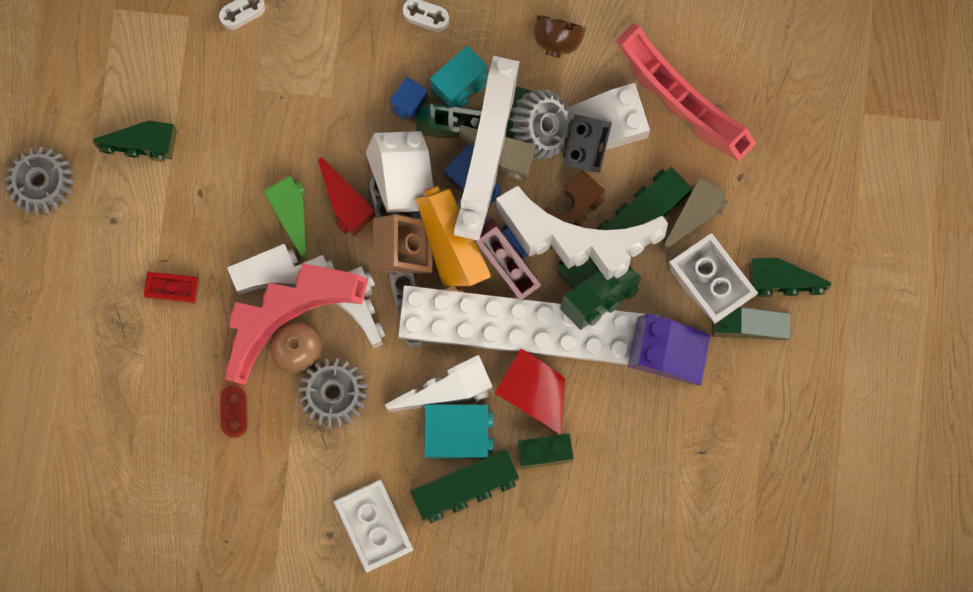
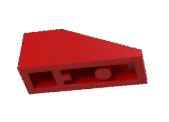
M320 157L318 163L335 217L338 220L335 224L344 234L350 232L355 236L376 216L375 210Z

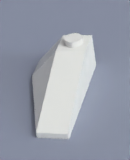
M479 355L447 370V377L444 379L441 377L433 378L423 385L424 389L420 391L418 388L413 389L385 404L388 412L425 408V405L469 402L473 399L479 402L490 396L489 392L493 390V386Z

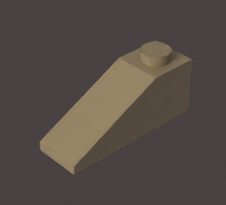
M460 125V137L474 148L478 129ZM505 137L498 170L502 174H506V178L510 180H527L536 145Z
M699 178L662 250L668 252L712 221L716 213L721 215L728 201L724 200L727 192Z

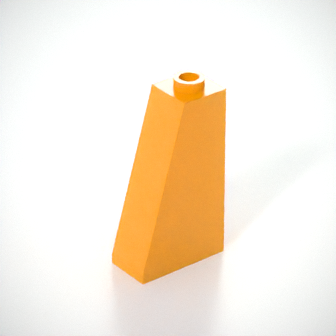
M439 186L425 189V195L415 199L442 285L471 286L490 278V272L475 241L454 235L460 209L451 190H439Z

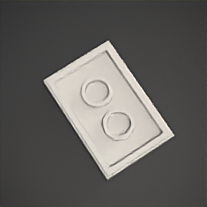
M381 479L333 501L366 573L414 551Z

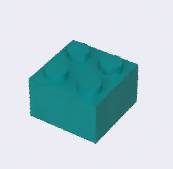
M466 45L430 78L431 93L445 106L465 108L470 102L469 98L475 92L480 94L486 88L489 74L488 66Z

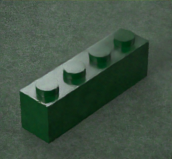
M506 449L410 492L423 522L428 520L432 524L443 519V513L450 510L458 513L468 508L467 503L475 499L480 503L491 498V493L498 489L506 492L516 487L515 482L519 481V476Z

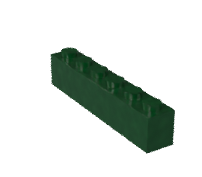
M672 166L667 171L661 169L652 178L654 182L648 188L642 186L633 195L636 199L629 205L626 202L615 211L617 215L610 222L606 219L596 229H627L646 224L661 216L666 217L691 194L692 187ZM589 256V259L580 266L574 265L569 269L561 259L558 263L560 267L557 273L574 289L600 270Z

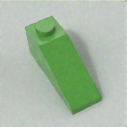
M291 176L264 190V193L302 260L305 261L308 259L305 201L302 196L306 192L299 180L294 182Z

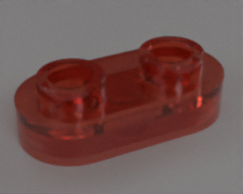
M235 385L226 387L220 396L221 429L230 438L243 436L248 428L247 395L241 387ZM233 395L239 397V401L236 404L230 403V398ZM233 421H238L240 424L236 430H232L230 427Z

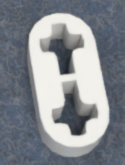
M235 0L229 3L219 13L222 25L229 30H234L260 17L265 11L264 1L253 0L255 3H258L257 10L248 8L250 6L249 2L252 0ZM227 13L237 14L235 16L236 20L234 22L226 20L228 18Z
M407 0L403 5L404 18L412 24L435 32H441L449 25L448 12L440 6L423 0ZM418 6V11L424 13V15L415 13L414 16H411L408 9ZM438 14H441L444 22L439 21L438 25L434 24V19L428 17V15L437 17Z

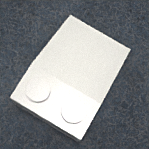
M635 83L606 91L568 107L570 111L567 116L571 119H574L576 114L612 123L606 150L643 140L649 136L650 128Z
M422 132L374 133L367 148L366 156L387 213L419 211L415 198L425 195L424 190L433 187L429 150Z
M712 233L669 262L670 271L714 323H717L758 294Z

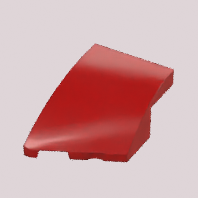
M520 349L494 394L517 407L519 411L535 419L539 424L554 433L561 434L565 378L533 355Z

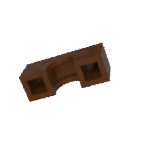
M581 170L564 190V194L573 202L574 207L566 214H557L548 206L543 210L566 223L580 227L587 219L585 217L586 213L590 209L595 211L604 202L602 197L605 190L584 170Z

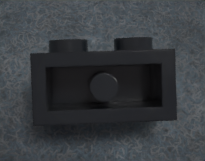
M575 114L574 119H572L569 125L570 136L568 144H566L563 150V165L600 173L612 123Z

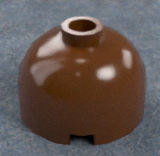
M537 15L534 26V36L538 45L546 49V55L560 58L561 53L570 54L576 51L581 45L586 31V27L560 19L550 20V17Z

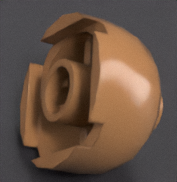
M293 322L285 324L277 330L272 338L270 349L272 358L280 369L298 375L307 373L306 370L308 368L313 369L315 367L314 363L318 362L321 358L323 347L321 338L315 329L304 323Z

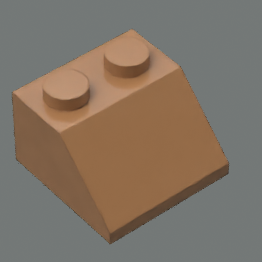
M395 214L373 219V270L386 273H432V250L423 221Z

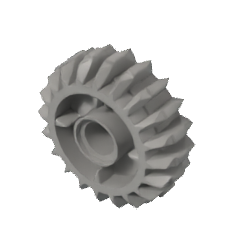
M533 90L530 93L524 94L522 99L516 101L518 107L512 109L515 115L509 119L513 122V127L509 130L515 134L512 139L536 145L534 159H549L559 154L560 150L565 147L564 142L569 140L567 133L569 132V122L572 119L567 114L570 109L564 107L565 101L559 99L558 94L552 93L549 90Z
M39 147L36 153L33 148H29V155L26 156L23 152L19 153L22 158L19 162L15 158L12 159V163L15 165L14 168L7 167L6 171L12 176L4 178V181L10 184L5 187V191L12 193L9 199L12 202H16L15 206L18 209L24 207V211L27 214H30L34 209V213L37 216L41 214L43 209L48 215L51 212V206L59 210L60 207L57 204L59 201L64 204L68 202L64 195H72L73 193L67 186L75 184V181L69 178L74 175L72 169H67L70 163L67 160L62 161L63 155L61 153L55 155V151L51 148L45 153L43 147ZM45 176V182L41 186H34V181L37 177Z
M326 358L324 359L325 367L321 368L320 364L316 362L314 363L317 369L315 373L309 368L306 370L311 378H301V382L306 384L307 387H299L298 391L306 395L301 396L298 400L300 403L308 402V404L303 406L302 410L304 413L312 410L308 416L311 421L319 416L317 420L319 426L326 419L328 428H332L334 420H336L338 427L341 428L343 427L341 419L345 418L347 423L351 424L352 419L349 415L353 413L355 417L359 418L360 413L356 408H366V405L360 402V399H368V394L361 392L367 389L368 385L367 383L359 384L365 378L363 374L354 376L358 371L357 366H353L348 370L350 363L345 360L342 367H340L339 358H335L334 366H330V362ZM331 387H338L340 395L336 399H329L326 396L327 390Z

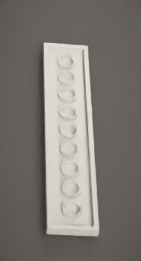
M404 286L398 338L519 352L520 349H523L529 354L628 365L637 317L645 314L616 310L609 313L607 311L595 325H588L580 330L560 310L561 304L531 300L520 301V299Z

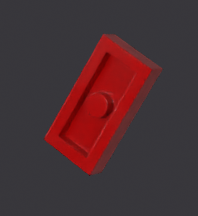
M147 271L143 297L196 304L199 278Z

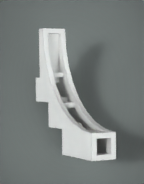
M519 186L496 198L495 209L529 257L536 253L537 255L544 253L552 245L569 269L574 265L580 266L584 264L590 256L606 280L614 276L619 278L628 271L631 257L641 253L644 247L651 242L652 244L660 242L665 237L668 226L664 217L661 216L646 224L627 229H589L566 223L546 213L533 203Z
M282 244L229 266L227 269L238 294L243 295L259 289H267L268 283L296 288V277L299 270H301L302 264L294 267V264H297L298 261L293 249L287 250L285 244ZM323 255L305 262V264L334 269L331 260L326 262ZM362 266L349 271V273L358 274L368 279L364 298L372 295L371 287L375 286L370 272L364 273ZM363 298L362 304L336 303L351 315L363 329L373 349L383 345L381 338L385 337L380 322L375 324L371 314H374L375 310L370 299L364 300Z

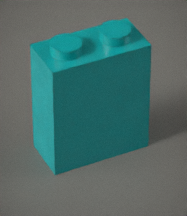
M425 405V459L483 460L488 458V453H493V438H488V427H493V412H488V405Z

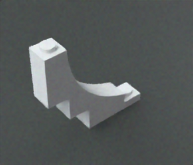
M493 56L473 155L454 229V235L480 240L496 182L498 164L513 104L520 61Z

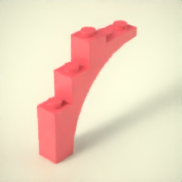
M633 23L616 40V43L634 68L632 72L641 86L661 97L672 114L690 123L700 140L737 161H740L756 144L745 126L733 120L704 98L664 59L649 41L640 26Z
M302 263L301 270H299L296 277V288L268 283V287L263 294L262 308L235 302L234 309L230 313L229 327L236 329L237 334L232 341L233 350L230 361L226 365L225 380L246 385L252 366L262 348L279 328L300 314L327 304H362L368 279L354 273Z

